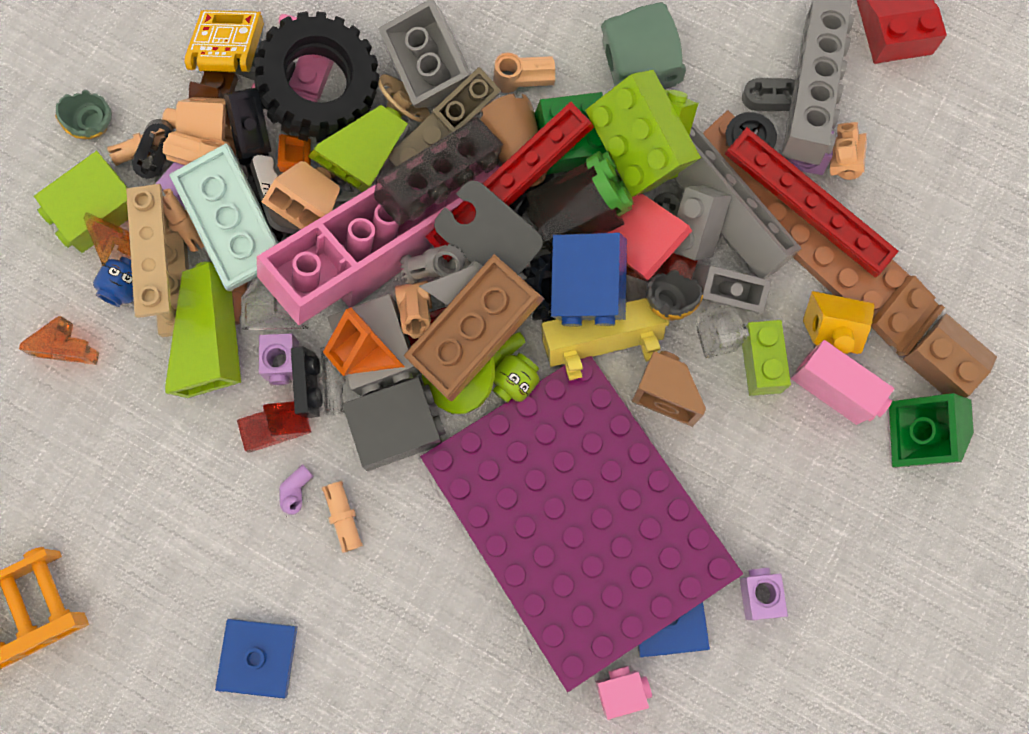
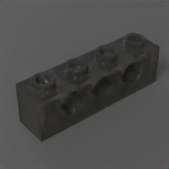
M477 117L377 178L374 199L399 226L409 219L411 221L416 220L432 204L444 202L452 191L462 187L468 181L474 180L480 173L492 171L500 161L499 155L503 143Z

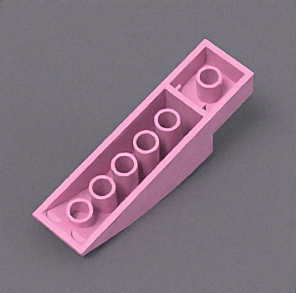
M465 130L258 255L257 277L298 325L309 320L339 299H342L349 308H352L404 269L401 268L402 264L400 263L403 256L410 255L414 257L421 255L433 246L425 236L435 228V219L444 207L452 212L463 202L456 193L465 183L472 180L483 183L500 166Z

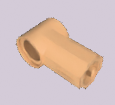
M502 53L495 60L493 82L503 93L514 92L518 87L554 85L555 62L553 56L519 58L513 53ZM503 71H510V72H512L513 74H512V75H505V74H503L502 72H503Z
M171 132L163 142V154L166 155V159L169 161L187 165L226 143L229 146L230 144L219 139H199L179 132Z
M428 281L395 286L403 334L410 335L413 339L419 338L431 325L429 309H432L431 294L419 287L428 283Z

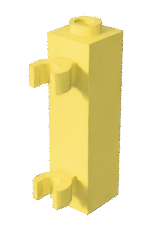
M647 298L626 302V320H615L614 326L595 325V320H582V326H563L562 321L558 319L541 323L542 342L550 367L565 364L570 381L582 378L581 369L583 367L580 359L586 357H594L641 345L644 359L646 362L649 361L653 352L660 350L658 341L664 339L665 327L669 325V320L657 316L650 309Z

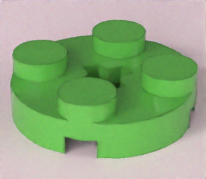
M598 151L586 159L587 168L590 169L594 166L597 175L592 177V180L611 210L618 207L617 216L630 211L634 204L633 199L623 180H621L615 170L617 166L609 151L603 154Z

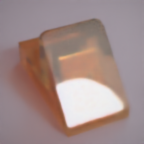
M86 212L84 221L102 266H105L115 244L118 245V251L131 257L129 231Z
M62 316L54 318L22 341L19 346V350L35 358L97 365L99 352L88 346V341L71 338L73 324Z

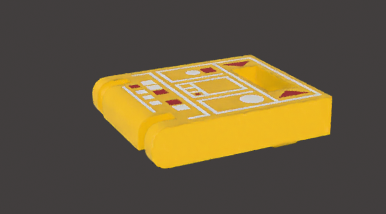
M201 10L184 58L186 69L195 70L196 66H198L199 71L236 72L238 67L237 58H240L241 71L250 72L264 26L261 12Z

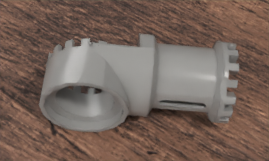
M448 244V246L444 245L428 249L425 254L414 257L405 255L400 260L401 268H404L401 272L405 273L403 277L406 278L405 281L409 284H414L418 282V279L428 276L434 278L444 277L463 268L466 260L465 254L461 252L460 248H456V245L451 246V244ZM441 256H452L456 261V268L448 269L443 266Z

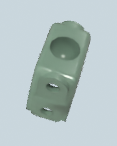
M659 2L641 6L622 15L611 17L602 23V43L614 86H617L631 74L654 70L664 89L675 87L684 80L686 67L685 64H682L681 42L676 25L666 4Z

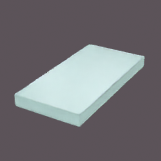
M226 143L170 173L169 176L225 289L232 291L257 277V256L279 242L231 146Z

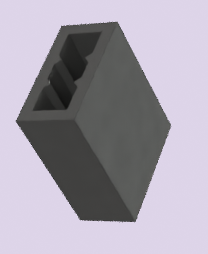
M419 377L342 404L362 467L367 472L427 451L442 443L440 436L446 434L439 415L432 416L429 405L435 402L429 385L422 386Z

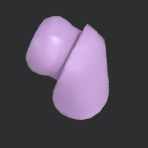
M303 464L282 482L279 488L280 507L283 512L290 515L297 514L301 510V488L314 477Z

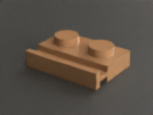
M915 275L907 276L904 283L895 290L875 315L871 327L889 346H893L897 350L896 353L899 356H907L945 307L942 304L939 305L934 300L936 297Z

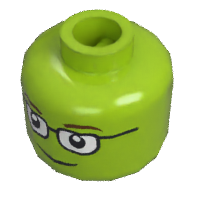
M518 353L516 356L512 354L506 355L495 368V388L492 391L506 403L511 399L517 402L525 400L540 381L537 374L538 366L521 353Z

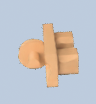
M858 122L838 124V136L835 140L833 156L830 161L831 176L838 174L841 178L847 180L856 179L865 170L866 133L859 134Z

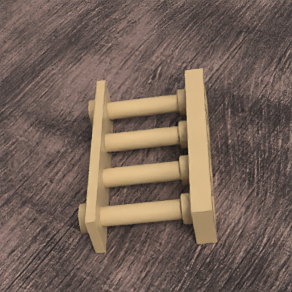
M160 184L126 188L135 317L141 318L157 315L158 335L161 337L173 336L181 276L183 271L189 269L187 244L177 231H172L168 226L169 220L164 215L162 186Z

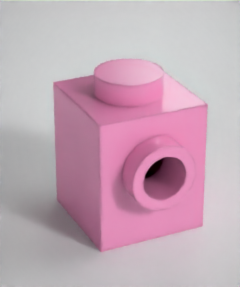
M629 666L608 671L609 678L595 681L607 720L649 708L647 699L652 698L648 679L646 676L640 677L639 672L636 670L630 672Z

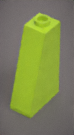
M207 261L197 263L194 268L183 271L181 276L165 392L166 394L185 398L241 383L232 291L225 289L213 263Z

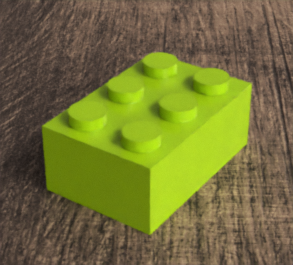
M654 70L629 75L585 110L603 145L617 166L616 169L631 197L654 190L701 159Z

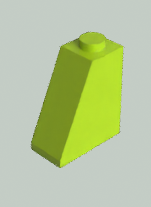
M380 105L317 144L308 157L360 192H364L372 185L408 123L402 120V116L396 110Z

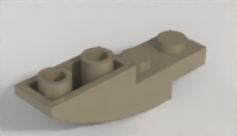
M478 67L432 111V114L391 151L388 159L400 170L457 136L481 113V110L486 105L492 102L501 90Z

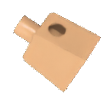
M192 97L178 101L176 109H165L162 120L169 122L176 129L175 132L199 139L212 138L226 141L230 144L236 156L224 98Z
M300 161L274 179L261 202L299 229H303L333 210L340 187L331 180V175L327 169L323 167L313 168L308 163Z

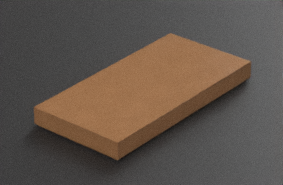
M494 254L403 356L448 400L453 401L540 305L544 298Z

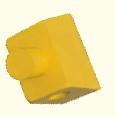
M812 291L803 322L813 344L819 345L823 340H826L844 354H861L871 329L875 305L874 303Z

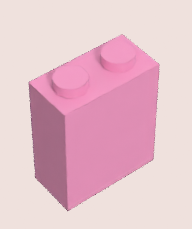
M823 340L808 353L790 378L856 425L866 420L872 421L876 415L881 417L890 407L892 400L888 397L895 389L826 340Z

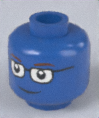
M121 257L120 260L108 259L103 263L93 280V286L97 290L96 296L116 307L133 302L131 259Z

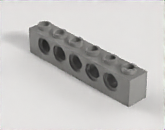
M812 0L805 20L781 154L785 158L820 165L825 153L831 154L836 135L831 134L832 128L836 127L840 114V109L835 107L839 103L844 89V85L839 84V81L843 79L847 68V61L843 60V56H846L851 42V38L846 36L851 31L855 16L850 14L852 0Z

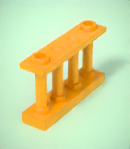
M44 547L32 549L23 555V560L0 570V587L18 629V633L15 634L16 640L8 644L0 642V670L89 625L85 612H70L69 609L65 610L47 565L62 557L58 550L45 549ZM34 571L51 614L48 618L49 623L39 628L37 625H32L15 581Z

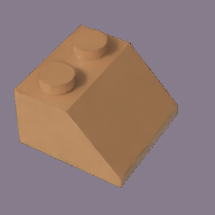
M945 313L903 360L941 394L955 393L968 397L990 374L997 356L951 316Z
M654 351L644 370L632 402L693 427L704 415L706 407L687 365L680 362V358L673 353L667 351L658 353Z

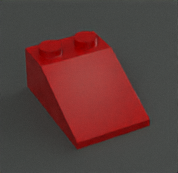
M857 0L874 64L933 55L947 36L940 9L934 0Z

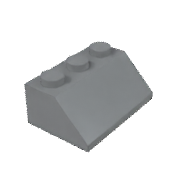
M427 0L378 28L415 108L438 106L471 75L451 29L434 0Z

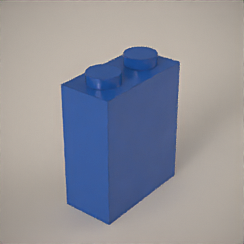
M621 233L553 235L551 317L562 321L563 326H582V320H595V325L614 326L615 320H626L627 239Z

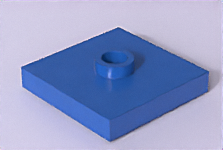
M703 602L639 644V657L710 650Z
M227 619L215 691L287 698L298 626Z

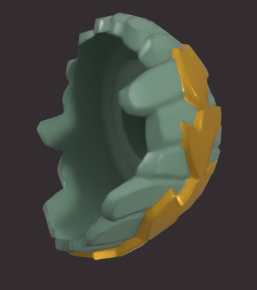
M83 90L82 94L76 93L73 96L65 94L59 99V102L56 103L55 117L69 135L79 139H93L105 133L112 119V111L102 96H98L96 93L91 94L88 90Z

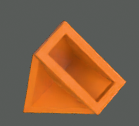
M351 307L345 310L323 351L325 356L343 376L405 367L364 319Z

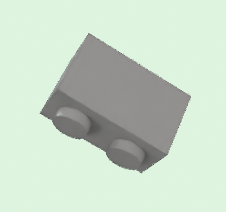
M705 185L685 187L677 217L687 223L692 232L674 253L694 261L713 257L732 195Z
M701 264L696 265L693 279H697L698 285L702 287L703 300L752 312H764L772 281Z

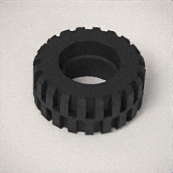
M305 11L297 13V19L294 21L290 16L280 20V28L272 26L266 33V40L261 41L255 62V88L260 93L262 108L267 110V117L273 124L279 122L281 124V131L288 135L293 131L298 133V139L307 141L308 137H316L317 143L322 142L327 137L369 113L377 93L376 89L379 81V74L376 72L378 62L375 55H370L372 46L367 39L360 40V30L354 25H351L350 28L344 25L345 19L339 16H335L334 20L326 18V12L317 11L316 17H309L308 12ZM313 54L329 58L343 71L346 78V89L339 98L333 101L319 103L306 100L299 96L288 84L286 78L288 65L304 55Z

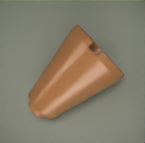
M508 94L495 99L481 110L483 116L480 120L477 121L475 117L473 121V129L476 135L502 164L539 131L533 105L525 94H522V98H516L514 94ZM546 171V172H545L535 183H533L530 187H533V186H536V185L542 183V182L545 180V175L547 174L548 171Z

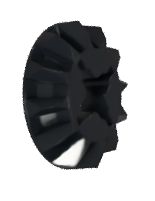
M755 112L739 114L727 126L725 132L726 146L730 147L747 127L753 132L758 130L757 135L772 148L776 144V129L773 123L762 114Z

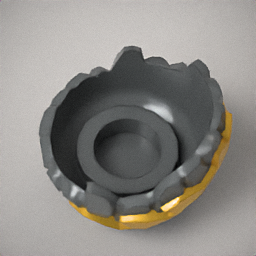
M672 270L668 274L661 273L655 275L648 281L645 291L650 309L657 316L670 321L680 320L691 315L703 299L702 287L698 285V280L684 278L683 275L679 274L678 270Z

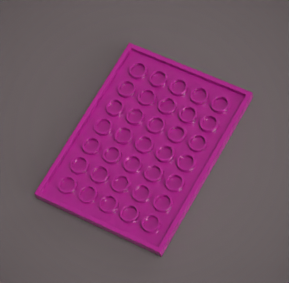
M591 356L580 359L583 367L581 369L582 378L569 381L564 365L539 381L538 385L525 400L517 402L511 399L508 403L502 404L420 456L567 693L743 575V572Z

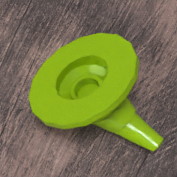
M520 332L513 334L453 401L448 400L422 374L424 386L429 385L434 402L439 408L451 414L469 413L480 407L490 395L495 379V368L506 355L513 354L526 343L525 338Z

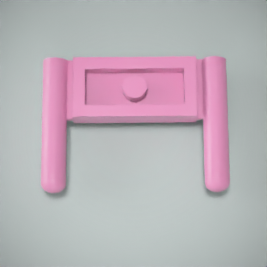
M281 14V15L279 16V24H280V20H282V19H284V18H286L287 16H290V15ZM290 16L293 21L297 19V17ZM311 54L299 57L289 82L290 87L302 98L318 102L317 100H320L334 62L321 55Z

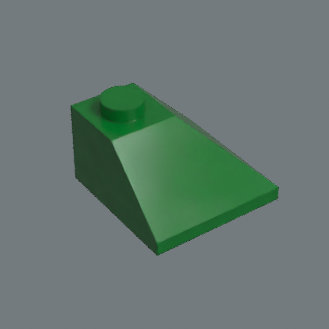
M951 393L892 401L889 407L892 467L962 462L974 433L971 399Z

